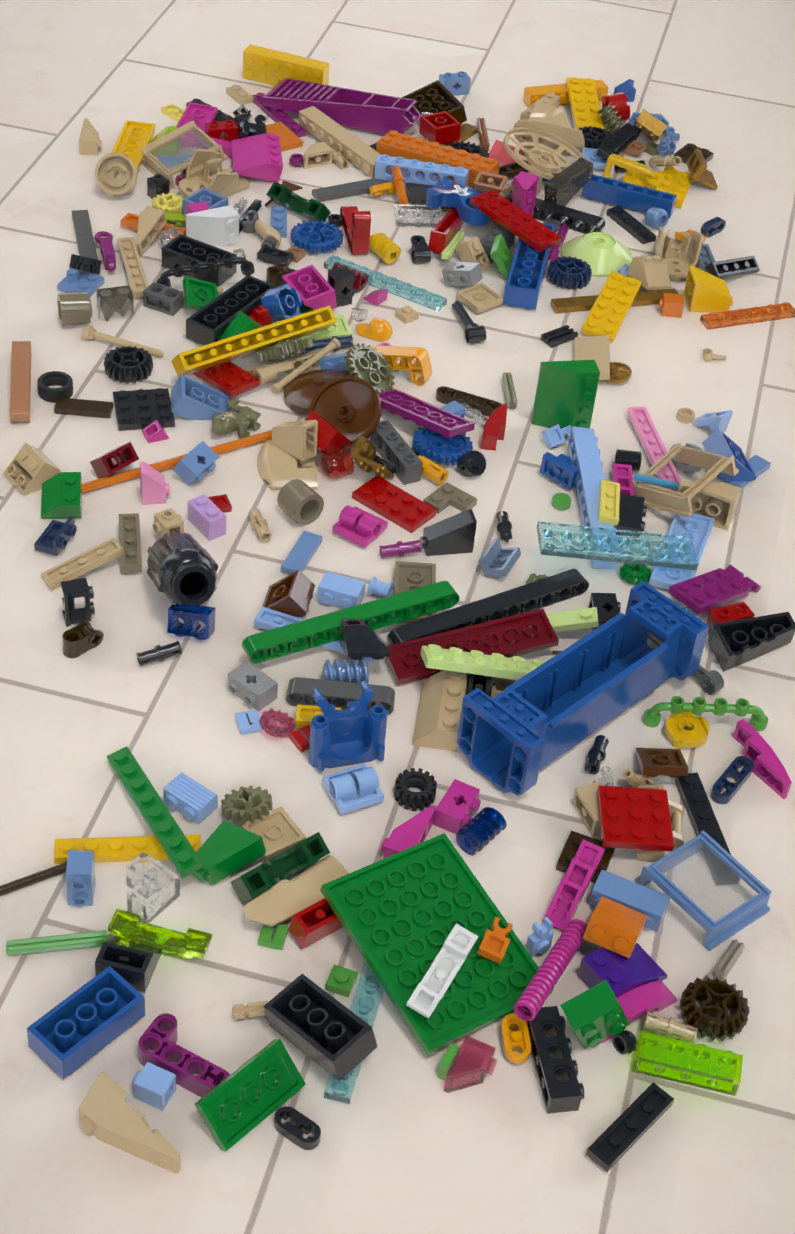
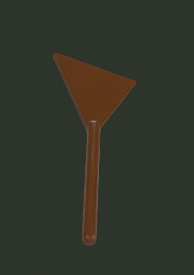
M284 180L282 182V185L291 191L303 189V187ZM270 199L267 203H265V206L267 207L270 203H272V200Z

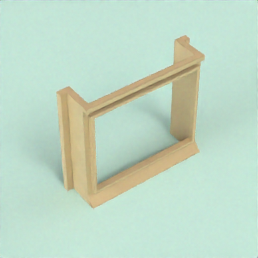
M678 443L642 475L652 477L677 454L680 462L709 470L684 493L634 481L635 496L644 497L645 506L689 518L694 514L691 499L720 472L732 476L739 473V469L735 467L733 455L728 458L681 446V443Z

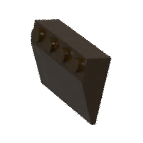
M439 80L401 97L416 100L417 102L413 106L419 111L421 116L446 111L461 124L467 121L464 105Z

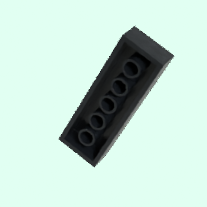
M247 275L186 319V338L202 345L220 341L219 338L239 311L250 317L251 312L262 305L261 297L264 296L266 291L276 286Z

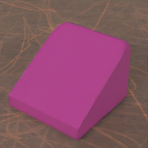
M388 289L375 290L365 296L364 300L378 306L387 299Z
M157 420L142 430L148 443L169 439L165 429Z

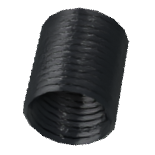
M617 449L615 464L632 465V471H639L642 453L641 451Z

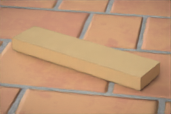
M112 538L42 572L41 576L48 587L53 590L61 586L60 582L74 580L124 555L125 552L117 540Z

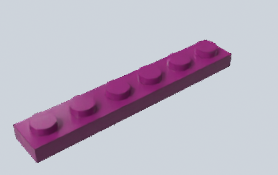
M264 93L251 95L253 96V103L275 123L282 122L298 137L306 136L307 131L286 112L261 104L260 100L265 96Z

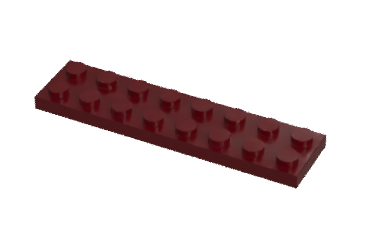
M542 608L390 645L387 647L391 652V656L386 658L397 685H402L429 678L442 671L440 669L426 668L420 654L422 646L428 647L429 644H434L442 649L456 647L463 652L477 650L485 655L498 653L506 658L558 646L559 640Z

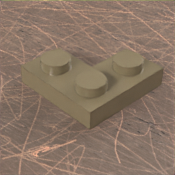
M446 482L426 497L423 502L437 509L436 513L439 514L449 505L461 512L472 509L477 505V498Z

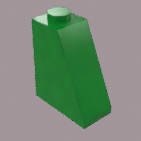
M223 820L196 852L204 868L192 873L193 876L201 882L206 881L214 885L265 855L266 849L262 836Z

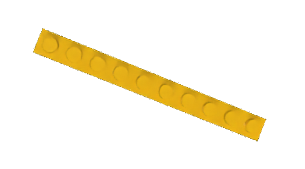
M329 305L179 353L171 362L179 378L181 374L188 375L277 345L276 343L289 339L290 341L328 329L337 321Z

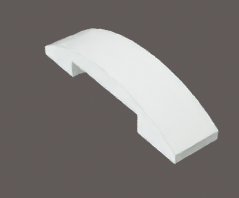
M456 924L406 1005L429 1019L463 965L478 936Z

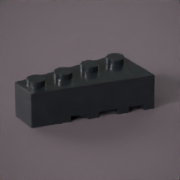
M789 612L717 623L713 624L707 640L724 672L791 643L795 634V622Z

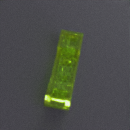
M116 909L108 926V932L119 939L162 949L161 955L179 958L204 957L213 934L188 928L186 933L141 922V915Z

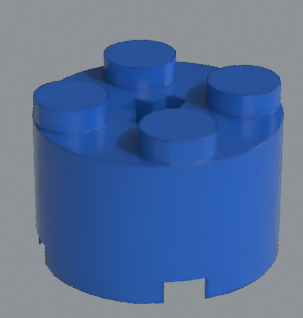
M288 284L269 289L261 297V304L265 309H268V314L272 317V323L298 316L301 311L299 312V308L302 306L301 297L295 288L289 287L290 285Z

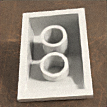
M231 205L186 214V236L212 246L238 244L239 214Z

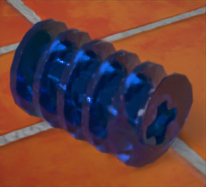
M485 807L456 833V841L464 852L473 856L476 851L480 852L484 846L489 844V841H492L495 836L501 833V830L506 828V820L498 810Z

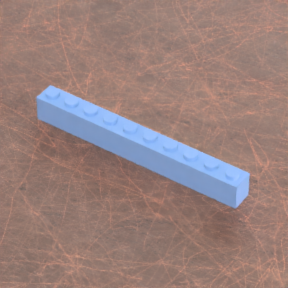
M572 426L567 441L572 466L578 469L575 483L591 568L615 570L617 562L621 560V551L618 549L619 539L615 534L616 525L598 522L599 487L601 479L605 480V473L602 472L603 462L600 461V449L597 447L598 438L595 437L594 429Z

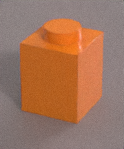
M663 293V297L659 299L658 309H661V316L682 317L684 308L683 295Z

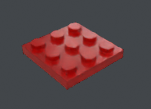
M598 785L597 800L602 847L673 851L674 839L667 790Z

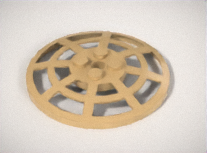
M519 127L509 130L503 139L504 148L509 156L520 166L540 177L561 183H577L583 181L589 172L588 161L578 149L562 138L534 128ZM514 136H532V142L520 143ZM538 138L550 141L559 147L554 150L539 144ZM509 139L516 144L514 151L508 145ZM519 149L526 154V157L519 154ZM566 150L579 163L571 164L561 153ZM582 167V176L577 177L572 175L574 172L573 168ZM560 168L568 169V174L559 171Z

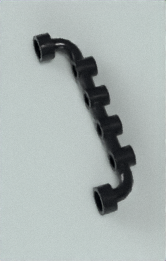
M227 253L223 256V260L216 261L215 257L211 256L206 259V263L199 264L198 260H191L189 266L185 267L181 263H175L172 269L166 270L161 274L157 283L171 287V282L168 278L170 276L182 277L186 273L198 274L202 270L207 269L215 271L218 267L224 266L232 268L234 264H241V272L245 276L252 275L255 272L254 264L246 258H233L232 254Z

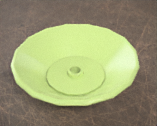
M592 232L575 237L564 243L561 249L562 257L571 256L586 261L590 265L592 275L609 276L611 271L618 273V270L624 264L630 267L633 259L632 253L628 248L611 235L602 232Z

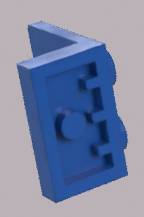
M546 452L542 458L540 473L569 490L576 486L578 469L572 466L571 458L564 454L556 457Z

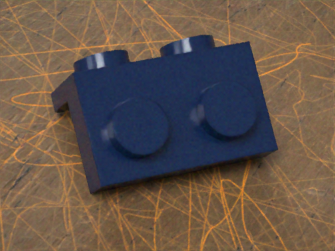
M70 516L65 523L52 520L34 543L35 550L58 556L61 550L66 548L70 538L76 534L77 526L75 525L74 517Z

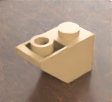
M478 236L456 247L462 262L480 263L481 271L492 266Z

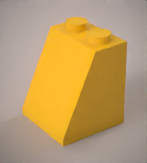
M689 266L683 293L689 312L729 313V308L733 305V297L730 296L729 287H727L725 281L699 268Z

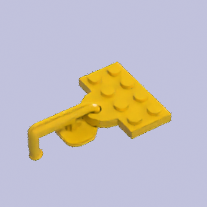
M611 154L608 157L602 177H611L610 172L613 165L627 169L623 182L677 195L675 207L681 209L692 182L690 173L676 170L674 167H665L662 173L653 171L649 166L616 154Z

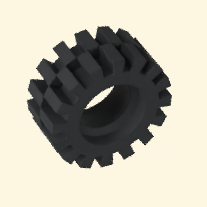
M72 254L69 268L100 274L102 261Z
M411 768L410 772L406 769L403 770V774L401 772L398 774L394 790L396 802L399 801L398 805H405L404 809L406 810L412 807V811H416L417 808L423 811L424 806L428 808L434 803L437 782L436 780L434 781L435 777L433 775L429 776L430 772L422 773L423 769L420 768L417 772L415 768ZM417 787L422 789L423 791L413 792L410 791L408 788Z

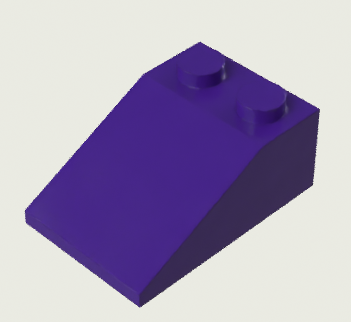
M638 943L630 958L600 947L582 957L578 977L589 989L607 980L616 998L641 985L663 981L668 976Z

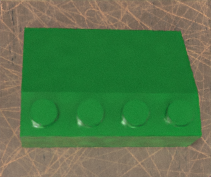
M595 360L540 362L531 420L533 425L551 428L559 424L561 429L571 425V428L572 426L590 428L600 376Z

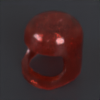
M347 445L339 447L337 454L327 452L322 457L321 468L328 478L337 479L354 472L353 458L350 456L351 452Z

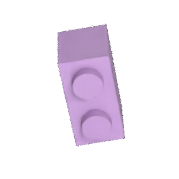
M205 494L187 501L188 520L209 541L226 534V515Z

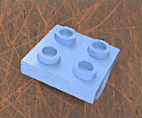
M365 763L323 776L322 783L341 815L381 803L384 800L375 769L373 767L367 768Z

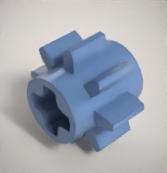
M670 137L660 140L658 152L663 154L664 157L674 154L676 149L674 140L670 141Z

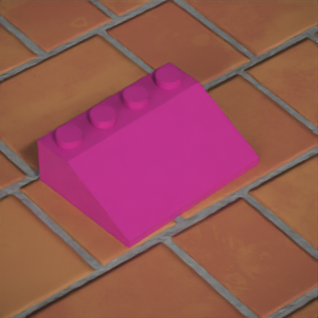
M264 133L231 141L233 173L238 172L241 176L279 183L283 170L279 136L272 133Z

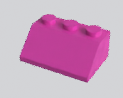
M521 171L513 179L512 203L533 217L539 176Z
M313 265L282 276L285 283L290 285L289 287L295 288L298 291L305 306L315 310L329 305L331 309L337 307L335 290Z

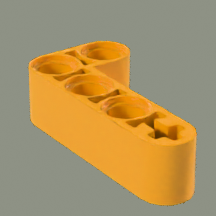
M371 346L372 349L377 348L378 354L382 352L383 358H387L386 363L391 364L389 369L409 370L411 381L415 385L422 386L432 375L429 354L424 348Z

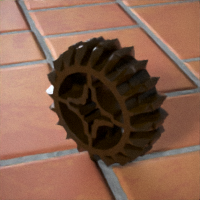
M707 975L703 980L697 977L694 983L690 982L682 992V999L679 1004L681 1018L685 1019L686 1025L698 1028L697 1032L701 1033L702 1038L707 1035L713 1041L718 1037L723 1042L726 1037L732 1039L736 1034H740L744 1025L747 1024V1017L749 1015L748 999L743 997V990H736V983L729 985L727 978L719 981L718 978L711 980ZM697 1000H699V1001L701 1002V1005H700L701 1007H698V1006H697V1004H696V1001H697ZM728 1009L732 1011L733 1016L730 1017Z

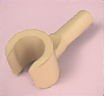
M703 349V356L706 362H710L712 359H727V356L712 354V349Z

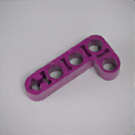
M163 1013L158 1015L138 1041L141 1065L145 1066L149 1062L175 1074L177 1085L201 1098L230 1075L225 1069L176 1044L178 1040L177 1019L172 1014Z

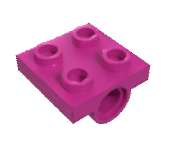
M347 505L342 509L339 521L333 525V533L366 548L387 529L388 522L356 506L353 508Z

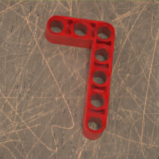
M341 206L340 215L343 217L341 222L351 255L368 254L371 229L370 211H358L357 206Z

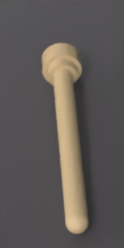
M85 325L82 330V339L89 341L91 339H98L124 347L129 345L130 347L137 346V348H143L144 351H148L150 355L157 357L164 355L161 350L97 332L94 327Z

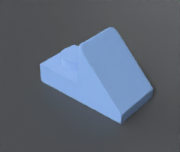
M728 410L706 413L695 419L694 422L696 427H710L712 433L718 428L724 433L733 412Z

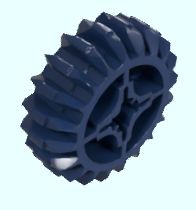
M563 256L562 258L558 257L554 263L550 262L547 274L549 281L553 285L563 289L576 290L577 288L582 289V287H586L589 284L592 269L582 259Z

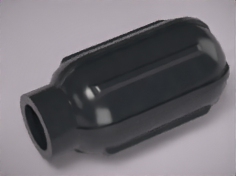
M166 533L156 540L152 547L148 548L147 574L157 590L162 592L173 605L178 607L180 605L198 607L208 601L213 592L216 591L218 564L190 534Z

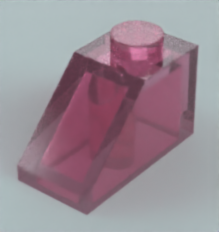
M466 1035L446 1075L443 1091L450 1093L483 1083L487 1074L492 1075L496 1067L497 1060L494 1059L496 1048Z

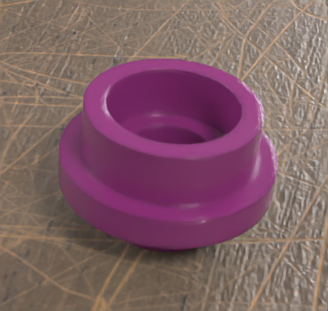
M297 153L291 155L289 159L290 164L294 167L303 165V155Z

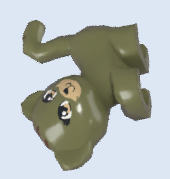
M232 398L227 403L228 408L238 414L235 415L230 411L214 413L211 432L216 435H222L238 430L240 437H248L250 432L247 431V428L254 431L260 429L261 424L257 422V419L261 414L247 406L237 405L239 404V399Z

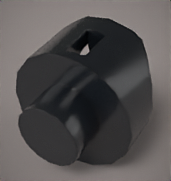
M469 451L461 456L457 462V467L461 475L475 477L485 471L486 459L479 451Z

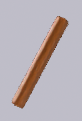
M483 117L477 118L481 147H485V150L489 151L490 144L485 119Z

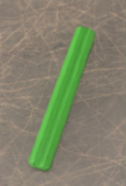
M102 930L8 940L6 942L7 955L11 956L102 946L103 942L108 940V932Z

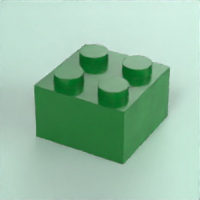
M607 980L560 1005L584 1049L599 1045L604 1038L611 1034L617 1035L623 1032L626 1026L630 1025Z

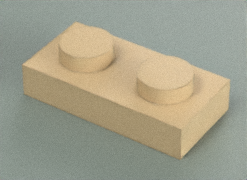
M232 85V87L226 88V94L238 104L253 103V96L239 85Z

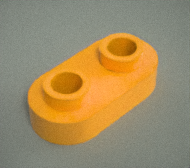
M393 182L374 185L369 188L370 195L379 197L387 192L388 194L396 193V188Z
M508 1014L503 1018L500 1029L504 1055L510 1062L522 1064L529 1059L531 1052L527 1021L521 1020L516 1014Z

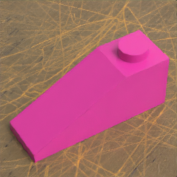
M429 806L395 828L390 837L383 840L381 851L384 852L383 859L424 842L434 823L436 806Z

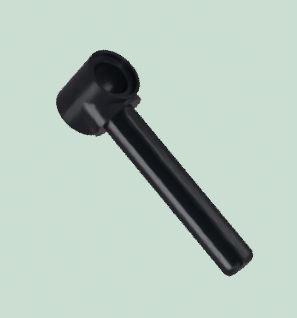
M455 301L452 304V308L465 327L467 343L485 341V327L474 323L459 301Z

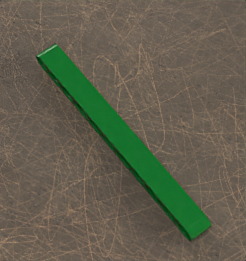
M441 581L250 635L243 640L242 648L252 663H262L340 640L341 619H362L372 630H376L451 608L459 602L460 597L448 581Z

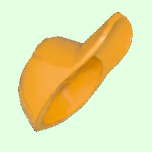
M378 317L373 318L369 324L358 323L356 325V331L360 336L375 341H387L393 334L390 323Z

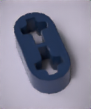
M715 217L705 222L700 232L708 238L714 236L724 229L726 221L720 217Z

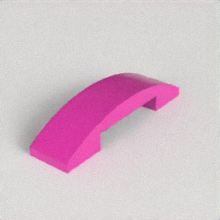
M662 981L641 985L617 997L629 1023L645 1015L647 1011L655 1010L658 1013L677 1002V998ZM611 1034L608 1037L604 1038L601 1043L609 1040L614 1035Z

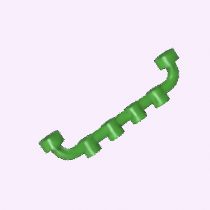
M674 696L671 702H661L646 710L642 719L644 725L654 728L660 723L661 714L659 712L670 711L676 715L681 714L682 711L692 712L695 715H702L703 712H713L717 716H723L725 713H734L739 717L752 714L749 724L756 731H764L768 724V717L758 706L749 705L748 700L743 698L737 699L736 704H728L724 698H716L714 704H707L706 700L702 697H695L692 703H684L682 697Z

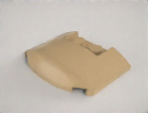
M266 440L259 451L257 466L262 481L270 483V490H281L286 483L295 479L302 480L313 490H318L315 457L301 461L272 445V440Z

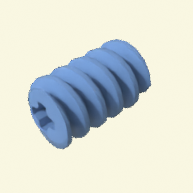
M364 658L359 660L358 664L356 660L351 659L349 664L347 659H343L341 665L338 659H335L332 665L329 660H325L323 680H338L342 682L344 680H347V682L355 680L356 683H361V680L364 679V681L369 683L368 666Z

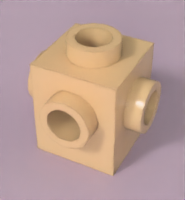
M172 508L154 514L152 526L155 534L162 537L166 533H184V521Z

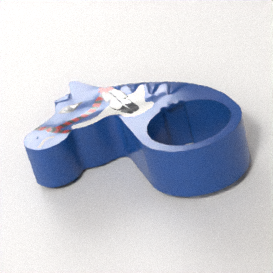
M443 177L442 181L437 182V186L427 189L425 204L430 208H439L440 206L455 207L461 220L475 226L487 225L492 219L470 203L471 197L482 194V192L474 188L454 183L447 177Z

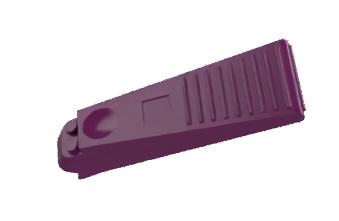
M290 78L283 79L260 100L263 106L299 114V111L314 106L338 124L386 135L392 130L404 134L420 120L421 116L419 111L413 106L417 102L414 99L399 98Z

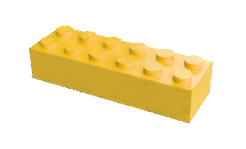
M251 44L243 51V78L274 86L278 85L285 78L329 85L330 63Z

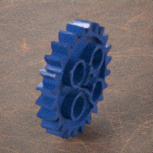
M309 220L308 222L302 221V224L297 223V226H293L290 240L291 243H294V247L298 246V248L305 251L309 250L310 253L315 251L317 254L319 252L325 254V251L331 253V249L336 251V248H340L343 242V234L339 227H335V224L330 225V222L324 223L323 220L320 222Z
M423 426V428L419 427L418 431H415L412 447H415V452L419 451V456H425V458L431 459L433 462L437 461L439 465L445 463L449 466V463H452L456 466V463L463 454L473 450V442L470 441V437H465L466 434L446 438L443 437V434L432 432L429 428Z

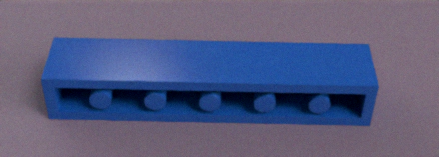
M590 173L584 179L581 194L582 197H586L589 200L594 199L602 203L614 204L615 206L629 208L632 211L646 213L651 207L661 208L667 212L669 219L674 212L677 197L674 194Z

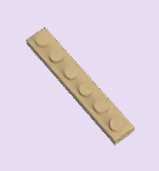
M117 238V246L133 298H143V291L149 285L134 238Z

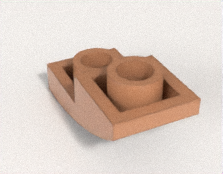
M633 141L622 154L640 155L647 147L640 142Z

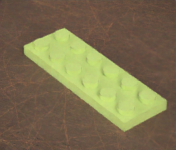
M429 644L428 647L422 646L420 653L426 668L519 680L546 662L541 659L528 661L520 656L506 658L498 653L485 655L477 650L463 652L456 647L442 649L434 644Z

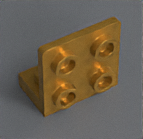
M644 109L633 124L641 129V132L646 133V137L651 141H657L667 127L666 124Z
M696 148L686 162L691 178L697 183H703L707 188L716 190L718 186L713 173L706 169L707 164L702 151Z
M359 435L350 455L355 460L354 463L360 466V469L368 473L373 471L385 480L387 477L393 479L394 475L385 466L372 461L376 456V447L366 437Z

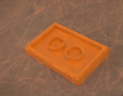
M282 122L266 125L267 134L272 133L279 136L281 152L303 146V141Z

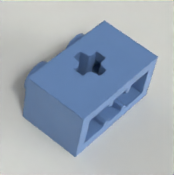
M459 71L458 73L439 75V81L454 96L469 94L471 78L466 72Z
M202 441L177 463L173 471L190 486L195 481L199 483L205 477L204 473L206 471L210 473L217 466L215 462L219 456Z
M69 850L66 866L68 905L93 906L96 885L94 851Z

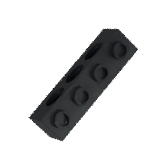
M557 1006L541 1007L536 1017L531 1021H527L531 1042V1053L547 1114L579 1110L581 1099H584L585 1093L583 1084L579 1083L577 1079V1062L572 1060L571 1040L569 1037L566 1038L564 1032L566 1029L564 1016H560Z

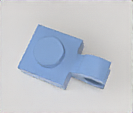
M558 424L541 432L548 449L566 441L564 436L570 433L571 425L561 429Z

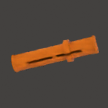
M394 166L391 168L392 182L396 188L400 209L404 211L406 206L407 209L410 208L404 185L405 179L402 177L400 166Z

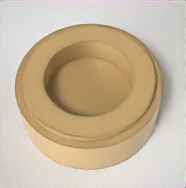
M681 408L677 411L676 418L681 423L689 424L694 421L695 412L689 408Z

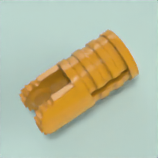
M418 455V458L423 463L421 474L438 485L445 483L449 471L428 458Z

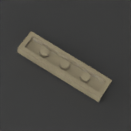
M139 513L119 514L120 545L125 552L121 556V573L142 572Z

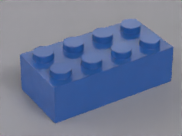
M108 966L27 1027L29 1047L62 1079H65L145 1016V997L113 968Z

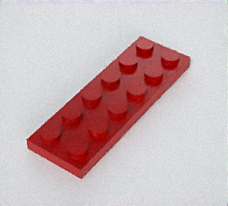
M490 190L471 197L470 203L538 252L560 244L562 238L556 232L544 226L543 223L521 210L520 207L498 194L497 191Z

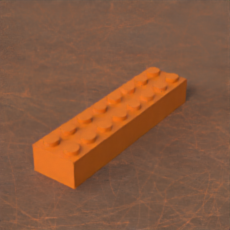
M395 130L389 131L376 142V151L381 155L386 154L390 157H403L409 160L417 159L421 162H433L440 165L447 164L452 167L469 169L468 186L475 187L473 183L480 171L499 175L500 161L490 157H482L479 154L468 153L465 150L454 149L451 146H443L437 142H429L423 138H415L409 134L404 135Z

